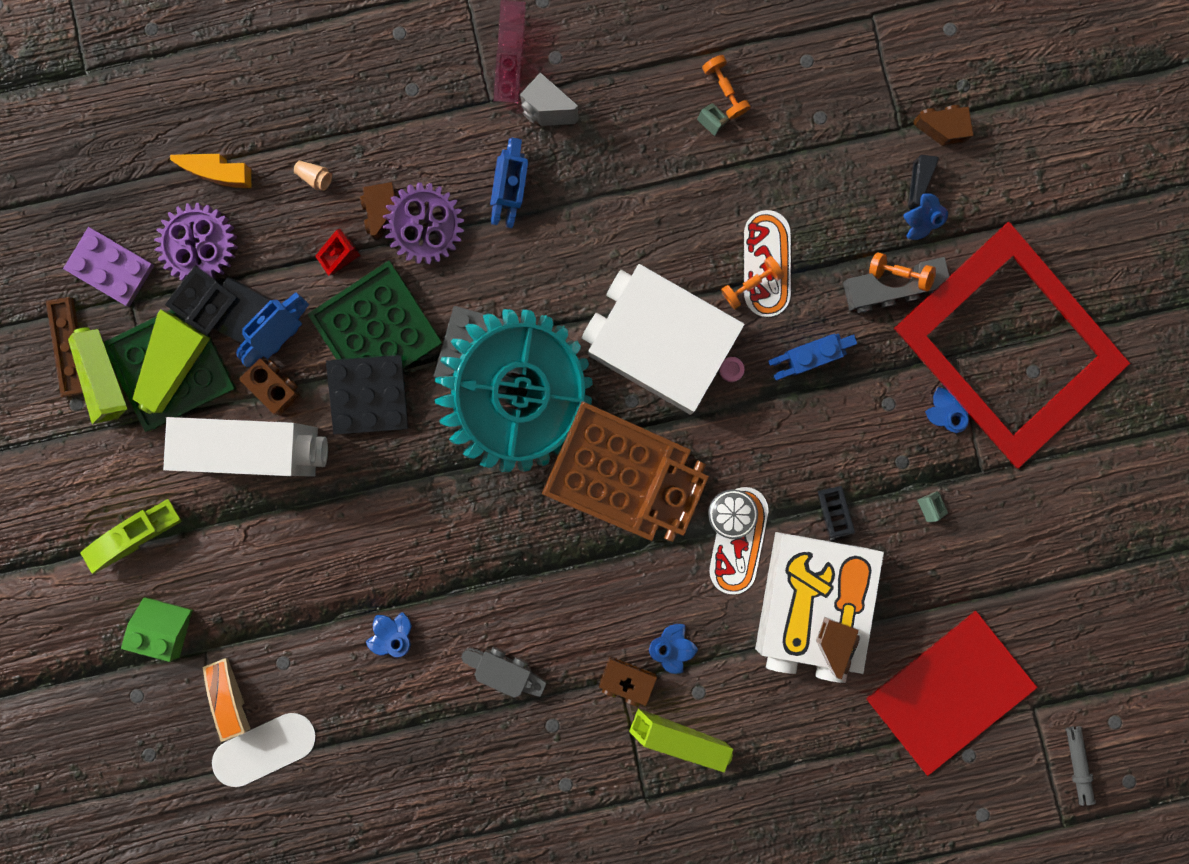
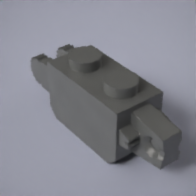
M470 647L462 653L461 658L463 662L477 669L475 677L478 682L513 698L521 695L522 692L540 697L547 681L531 672L532 668L528 666L529 663L518 657H515L514 660L506 657V652L499 648H487L483 652Z

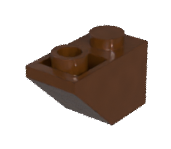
M951 105L946 107L945 110L936 111L935 108L922 110L914 119V126L941 146L965 143L973 136L969 106L960 108V105Z
M392 182L363 187L364 195L360 196L362 209L367 210L368 219L364 220L367 234H371L374 240H380L387 230L383 226L389 224V220L383 218V215L391 214V211L386 208V205H395L391 197H397V192Z
M824 617L816 642L832 675L842 680L843 675L847 674L851 667L849 657L852 649L855 650L859 644L860 635H857L859 630Z

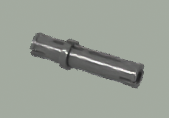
M1074 726L1067 727L1065 730L1067 732L1074 771L1072 780L1076 783L1079 805H1085L1086 802L1087 805H1093L1096 803L1091 783L1094 779L1093 774H1090L1083 729L1081 726H1076V729Z

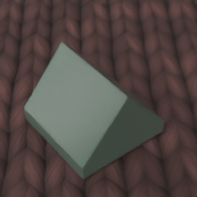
M711 103L701 110L697 120L715 136L729 121V118Z
M938 491L917 500L927 522L939 521L948 514Z

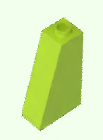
M160 309L157 314L133 396V400L139 403L138 407L148 414L162 413L210 340L208 336H205L169 311Z
M89 327L76 329L68 341L91 423L97 424L116 420L127 410L99 330H90Z
M637 709L629 732L644 747L725 773L726 767L731 763L733 748L725 741L642 709Z

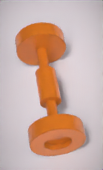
M719 55L706 62L702 69L706 75L716 72L720 79L718 83L726 98L729 97L733 104L726 111L729 120H732L750 110L751 106L748 100L737 103L733 95L735 92L728 78H724L720 71L727 64L724 55Z
M877 252L874 255L870 264L869 274L872 273L875 278H880L884 270L892 271L893 275L908 279L911 277L918 278V288L920 290L929 291L936 275L935 267L926 265L921 274L913 272V269L894 265L893 267L886 265V254Z
M772 256L764 260L768 270L760 275L756 274L744 282L743 287L734 292L728 285L721 289L725 299L734 310L741 306L737 296L746 290L750 291L762 283V279L769 274L777 281L784 277L781 267Z

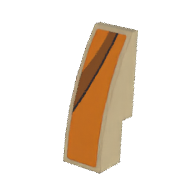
M228 657L204 666L203 672L207 696L221 742L246 733L250 730V726L242 707L245 703Z

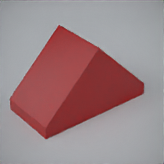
M337 229L315 255L328 276L361 256L349 237L341 229Z

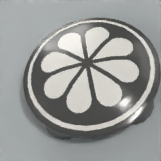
M731 489L715 496L710 504L708 516L712 528L719 535L729 539H738L748 535L754 529L758 519V509L754 500L747 493Z

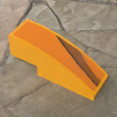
M220 154L170 155L172 162L203 180L234 188H252L251 168L245 163H227V160Z

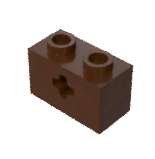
M609 656L599 682V688L603 689L602 693L610 697L616 698L619 695L626 698L625 702L630 705L639 707L642 704L646 706L657 676L655 673ZM627 678H631L633 686L628 685L627 688H623L621 680L626 681Z

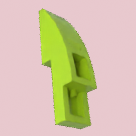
M167 499L147 511L142 510L118 524L87 546L80 554L91 573L95 574L139 549L138 546L177 525L182 520L171 501Z

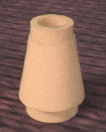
M301 160L294 166V173L315 190H326L332 181V173L326 167Z

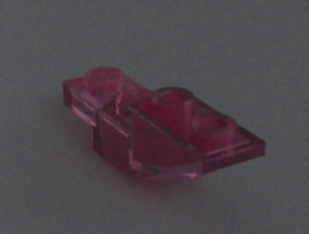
M501 0L494 101L519 103L525 40L526 2Z

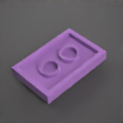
M88 227L63 269L125 306L130 307L155 265Z

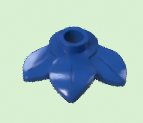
M922 194L920 206L903 215L906 222L912 227L907 234V238L911 240L922 239L932 229L939 228L946 222L948 211L944 206L940 205L939 199L935 195Z
M938 387L933 396L935 407L925 411L927 418L932 424L945 426L950 432L958 433L964 431L969 423L968 413L948 390ZM953 416L959 419L957 425H954L951 421Z
M400 613L394 620L385 615H376L373 621L375 636L366 641L367 647L377 655H386L388 653L393 657H403L406 655L411 645L408 637L411 630L409 618L404 613ZM399 640L400 647L395 649L394 643Z
M674 624L666 627L662 636L654 639L649 647L650 656L655 661L661 662L664 669L672 674L682 673V661L692 659L698 651L693 642L684 639L685 625ZM664 645L666 651L664 654H660L659 648Z

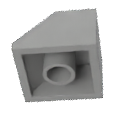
M541 73L520 94L521 106L524 110L523 115L532 123L536 121L541 126L576 124L578 121V105Z

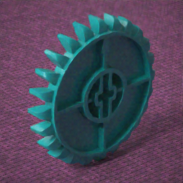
M503 309L504 324H501L495 315L485 314L483 319L487 331H484L475 324H467L465 326L473 341L470 343L462 339L453 338L451 340L452 345L462 355L460 359L455 357L441 358L440 361L448 368L454 370L453 376L435 378L437 384L451 389V394L436 398L435 404L453 408V413L446 415L439 421L440 424L448 427L460 426L461 429L450 437L451 443L463 444L471 441L463 453L465 457L476 458L485 452L480 463L481 466L492 468L501 458L499 471L511 472L515 467L516 461H518V469L522 472H527L531 470L533 459L536 460L538 465L545 466L549 464L550 452L559 455L581 402L592 404V398L585 395V389L592 386L593 383L592 378L584 377L583 370L587 369L589 365L587 358H577L576 356L580 350V344L574 340L566 342L568 337L567 328L557 326L552 331L553 320L547 315H542L538 325H536V317L531 310H522L521 323H519L518 316L513 310ZM507 372L523 374L524 377L509 375ZM499 385L526 388L527 394L522 396L500 393L498 388ZM500 403L507 404V405H511V406H515V407H519V408H518V409H513V408L501 406Z

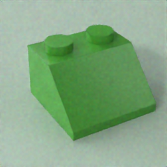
M144 597L127 625L121 649L168 662L180 658L193 610Z

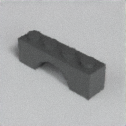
M945 257L920 262L914 266L913 272L921 274L926 265L936 268L935 279L929 291L920 290L918 288L919 279L911 277L905 286L898 288L881 284L872 273L847 279L843 282L849 311L857 310L858 313H864L873 310L872 306L881 304L882 308L896 305V300L905 299L907 303L921 299L920 295L927 293L930 295L949 277Z

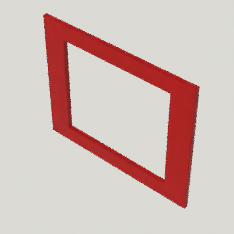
M1007 222L894 328L1017 469L1130 364L1010 222ZM1011 257L1017 261L1097 355L1091 363L1014 435L927 337L931 331Z

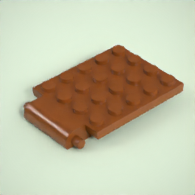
M581 402L542 494L651 541L658 526H662L668 529L664 538L673 542L677 533L684 536L709 476L703 474L706 464L700 461L696 462L694 469L685 466L691 451L690 449L588 403Z

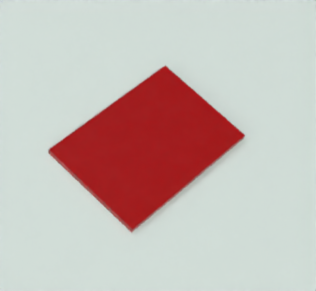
M974 611L868 696L866 700L928 776L1032 693L1037 686L977 611Z

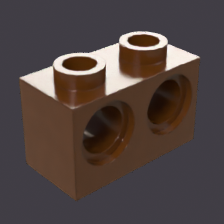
M260 358L239 380L274 415L280 416L300 396V393L296 390L298 386L289 377L285 379L279 373L281 369L274 361ZM266 370L268 378L264 383H261L259 381V374ZM283 387L285 397L278 401L276 392L279 388Z

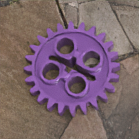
M418 183L416 190L412 185H408V193L403 189L398 191L401 198L391 197L395 205H386L391 214L383 215V218L389 220V224L384 225L383 228L390 229L391 233L387 234L385 238L394 239L390 247L399 246L397 254L401 255L406 252L407 261H410L415 256L416 264L421 262L422 257L426 264H430L431 257L435 262H439V254L443 257H448L449 254L446 249L456 250L452 242L461 241L456 236V233L464 232L462 228L458 227V223L464 222V219L457 218V214L462 210H454L453 206L457 200L449 202L450 193L447 192L441 195L442 187L440 186L433 191L432 183L427 184L425 189L422 183ZM410 202L415 203L419 208L416 216L411 215L408 211ZM425 202H428L429 205L425 215L424 204ZM435 207L442 210L443 216L440 221L436 220L432 215ZM425 216V222L429 226L423 229V226L419 224V220H423ZM407 227H411L415 231V237L412 241L405 238L404 231ZM432 231L436 232L439 236V241L436 245L431 244L429 241V234ZM421 233L423 234V236H422V241H423L422 246L419 245V239H420V237H421Z
M187 203L186 211L176 207L177 215L168 212L171 220L169 222L161 220L165 228H158L156 230L162 234V237L154 239V241L161 244L160 247L155 248V251L163 254L158 258V261L162 263L167 262L163 268L167 271L172 270L171 275L176 278L180 275V280L182 281L195 265L216 280L215 272L223 275L224 272L221 267L223 265L231 267L227 259L235 258L230 253V250L237 249V246L231 243L237 236L229 233L234 227L230 224L226 225L229 219L225 216L220 217L221 212L217 209L212 212V207L206 205L203 209V206L199 203H196L195 208ZM210 224L209 232L203 235L202 228ZM185 229V236L182 239H178L179 231ZM210 248H214V255L207 259V251ZM188 252H189V253H190V259H189V261L186 262V263H183V262H182V257H183V255H184L185 253H188ZM199 257L201 258V264H200V265H198Z

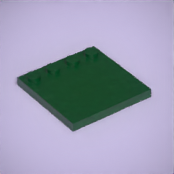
M390 260L308 313L311 321L336 359L402 354L404 370L443 344Z
M171 309L168 310L170 313H172L173 315L177 316L178 318H180V319L183 320L184 322L186 321L184 318H182L181 316H179L177 313H175V312L172 311ZM156 317L103 342L110 363L145 432L152 431L166 424L167 417L178 418L237 389L209 333L207 336L210 340L164 411L152 414L141 410L138 407L139 403L133 400V396Z

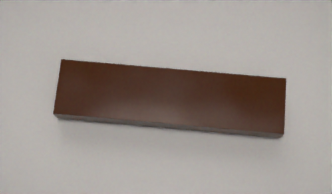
M65 297L46 301L60 395L62 398L83 395L68 341L74 330L78 329L74 298Z

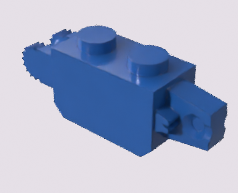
M510 138L507 150L503 149L501 155L497 157L490 206H493L492 225H498L501 209L505 208L507 209L506 227L513 228L516 210L521 207L528 167V159L524 158L525 154L520 153L522 139Z
M296 292L283 303L278 300H270L242 329V335L246 340L236 350V354L242 360L241 362L244 366H253L263 356L269 359L272 354L279 351L281 345L290 336L297 332L298 328L302 325L299 318L309 306L301 295Z
M834 333L785 352L784 355L773 358L768 362L770 366H775L787 360L790 367L786 371L777 372L774 375L775 380L789 375L795 376L844 357V355H847L845 349L856 345L857 341L854 334L841 339L839 334L835 335Z

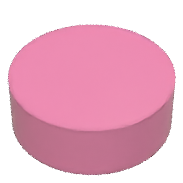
M728 357L721 364L719 374L725 381L735 382L743 376L744 365L740 359Z

